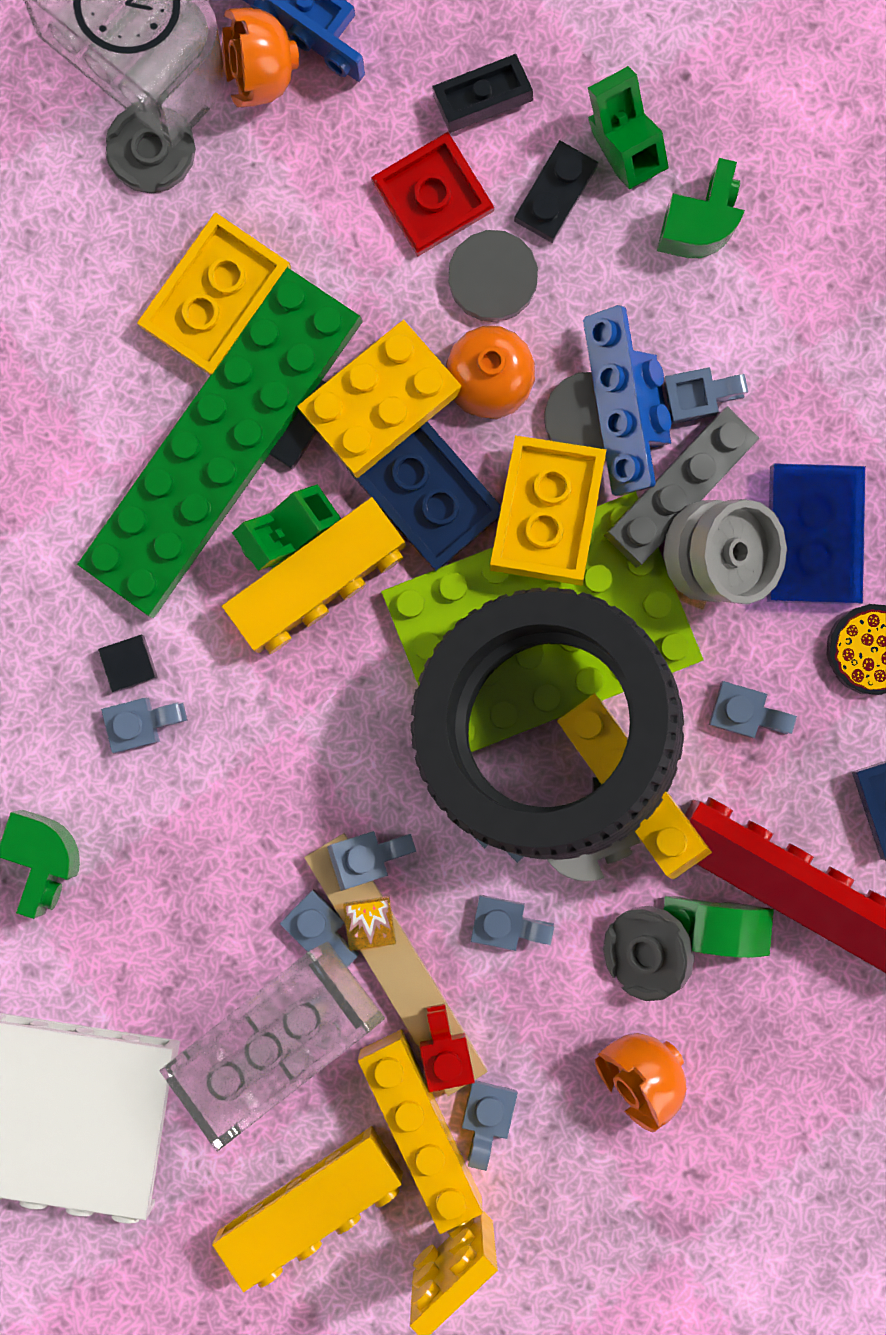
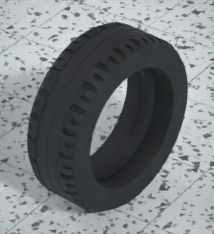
M549 587L545 591L541 588L515 591L511 596L507 594L499 596L495 600L484 603L480 609L472 610L468 613V616L461 618L455 624V628L449 630L443 636V640L436 645L433 650V656L428 658L424 665L425 668L420 674L418 680L420 685L415 689L413 697L414 704L411 710V715L414 716L411 722L412 748L417 751L414 758L422 780L428 783L427 790L435 800L438 807L446 811L447 817L463 831L485 844L520 856L543 860L572 859L584 854L597 853L611 847L615 841H621L628 837L661 804L663 794L669 791L672 781L676 776L678 770L676 765L678 760L681 759L683 751L684 715L682 701L679 697V690L674 676L662 654L648 634L616 606L608 605L607 601L584 592L577 594L571 589ZM543 644L572 646L584 650L601 660L614 673L624 691L630 721L626 748L611 776L586 797L555 807H537L521 804L497 791L485 779L475 763L469 745L468 732L472 707L488 677L503 662L515 654Z

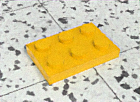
M215 212L137 324L141 329L208 375H212L287 267L292 269L291 265L287 260Z
M403 319L297 407L356 478H359L458 397L462 385Z
M515 435L490 562V571L583 586L606 449Z
M484 1211L483 1214L447 1231L450 1237L438 1248L431 1244L415 1259L413 1266L416 1269L413 1271L410 1327L417 1335H431L498 1271L493 1220Z

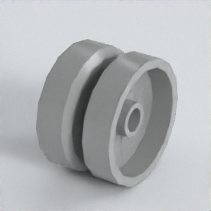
M746 499L727 501L702 500L687 505L674 517L666 534L664 559L667 574L676 589L690 599L737 604H750L764 599L776 587L785 568L787 546L784 529L775 513L757 501Z

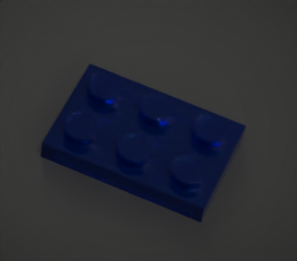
M774 463L770 466L769 509L775 513L784 529L787 552L785 568L776 587L767 595V602L859 605L863 603L866 466Z

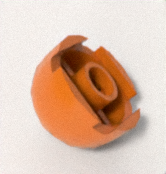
M254 8L228 9L225 11L224 17L231 19V27H222V53L226 80L230 82L235 78L239 94H231L232 101L237 108L273 102L283 95L288 87L292 70L298 69L299 52L296 41L288 40V35L283 25L272 14L264 10Z
M481 326L466 332L454 344L446 361V368L462 385L458 397L453 401L464 412L480 418L500 419L516 412L528 400L535 382V362L528 345L515 332L501 326Z
M634 1033L624 1035L607 1045L597 1054L599 1056L595 1059V1066L599 1076L611 1093L615 1084L620 1095L631 1105L624 1112L643 1129L652 1133L656 1132L660 1127L667 1124L681 1109L687 1090L686 1077L681 1067L684 1064V1060L677 1048L670 1042L665 1041L662 1043L655 1037Z

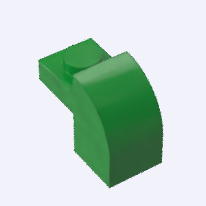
M627 66L588 87L593 115L588 117L592 133L616 176L630 190L667 170L669 166L663 132L644 113L637 74Z
M723 158L718 159L711 174L705 201L672 194L664 217L657 247L658 252L684 258H702L716 253L727 244L738 227L745 211L734 208L740 187V180L733 179L736 161Z
M317 484L291 493L270 513L243 522L232 534L241 545L244 555L254 564L258 571L267 567L273 569L341 520V517Z
M26 810L12 811L10 813L0 842V858L31 868L16 913L35 919L44 915L47 909L53 910L62 891V884L56 882L57 878L68 880L78 875L80 866L79 851L70 832L55 820Z
M665 896L663 910H666L681 922L691 938L692 952L740 958L770 956L774 909L733 902L712 903L684 897Z

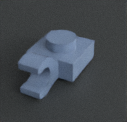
M710 367L664 377V387L672 424L717 416L719 412L717 402L741 399L745 397V393H748L745 374L713 380Z
M721 681L709 725L755 738L758 726L784 734H792L797 716L765 708L764 705L768 695L766 693Z
M141 698L101 709L112 753L160 742L157 728L188 721L184 703H173L152 710L149 698Z
M374 831L327 846L341 891L388 876L384 862L416 852L411 834L378 844Z
M314 889L280 923L311 956L323 947L343 970L359 955L337 932L345 922Z
M480 895L471 942L514 951L517 949L519 937L551 945L554 923L524 918L525 903Z
M475 1080L474 1084H471L462 1120L463 1129L474 1131L467 1159L469 1161L468 1167L487 1171L493 1136L504 1139L508 1138L518 1094L517 1090Z

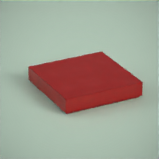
M449 132L444 133L371 177L373 185L417 257L495 210L493 203Z

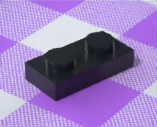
M517 54L432 86L433 97L449 133L533 101V89Z
M559 140L516 213L514 222L553 243L597 169L599 162Z

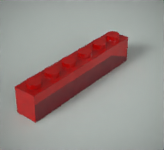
M708 797L705 804L697 800L691 802L685 816L712 852L696 865L886 973V898L872 890H869L866 896L851 888L855 881L851 877L830 866L826 873L810 865L814 858L812 855L790 843L785 850L770 842L773 836L772 832L750 820L745 827L730 819L733 812L732 809Z

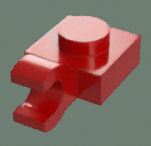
M445 1003L427 1007V1017L432 1039L421 1041L420 1051L429 1093L474 1084L475 1078L466 1034L451 1035Z

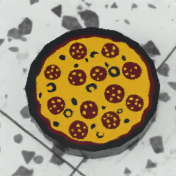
M868 604L850 610L835 622L827 639L826 655L837 679L844 686L859 694L882 695L886 693V605Z

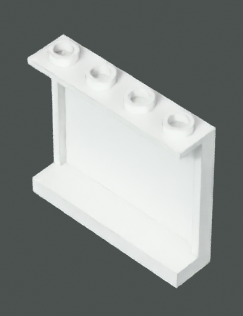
M0 1013V1200L2 1198L20 1201L19 1204L22 1207L28 1209H43L48 1205L66 1208L65 1211L68 1214L74 1216H90L94 1212L112 1215L114 1221L129 1224L146 1220L155 1204V1199H152L172 1066L178 1057L180 1040Z

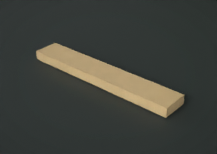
M344 832L304 858L338 915L345 922L344 925L347 930L350 931L351 918L349 919V916H347L346 906L385 901L374 881L343 891L340 890L327 846L347 840L348 837ZM389 905L387 909L389 912H386L390 929L380 924L379 930L376 926L371 944L363 926L359 929L358 924L349 932L419 1049L421 1041L432 1039L427 1017V1007L445 1003L451 1035L465 1033ZM466 1035L474 1078L476 1080L488 1071ZM464 1086L445 1089L444 1091L447 1096H450Z

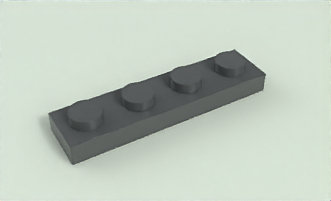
M727 406L655 480V486L648 488L603 536L636 568L642 565L666 539V534L674 517L687 505L702 501L757 442L759 437Z

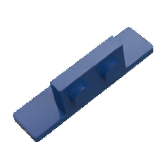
M243 0L251 8L261 9L272 14L283 25L289 38L296 41L299 48L307 52L310 49L314 50L324 58L326 65L341 77L349 75L357 82H360L364 77L363 56L339 39L340 35L355 17L354 6L346 0Z
M616 305L584 317L583 325L604 449H606V462L611 492L614 496H622L655 486L656 481L650 447L671 444L669 430L672 421L670 412L664 402L662 390L664 373L660 363L657 361V355L633 350L626 307Z

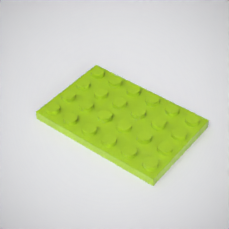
M629 493L596 507L583 586L490 571L492 547L441 567L437 571L433 570L381 591L418 686L420 685L418 681L420 674L423 672L428 658L433 656L434 648L443 640V636L449 630L455 628V624L461 618H465L472 610L480 609L484 603L495 600L499 596L505 594L511 596L515 591L530 590L531 588H541L543 591L549 587L571 589L577 594L584 592L607 601L610 606H616L630 616L648 634L672 673L704 661L673 582L667 574L666 565L659 547L642 565L636 568L603 536L638 499L637 493ZM543 644L523 650L503 662L481 687L472 707L468 732L471 752L560 718L594 693L603 701L624 691L614 673L601 660L584 650L562 644Z

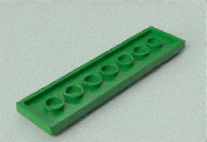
M287 267L215 372L210 375L77 565L143 613L154 618L300 411L297 406L313 393L363 323L361 316Z

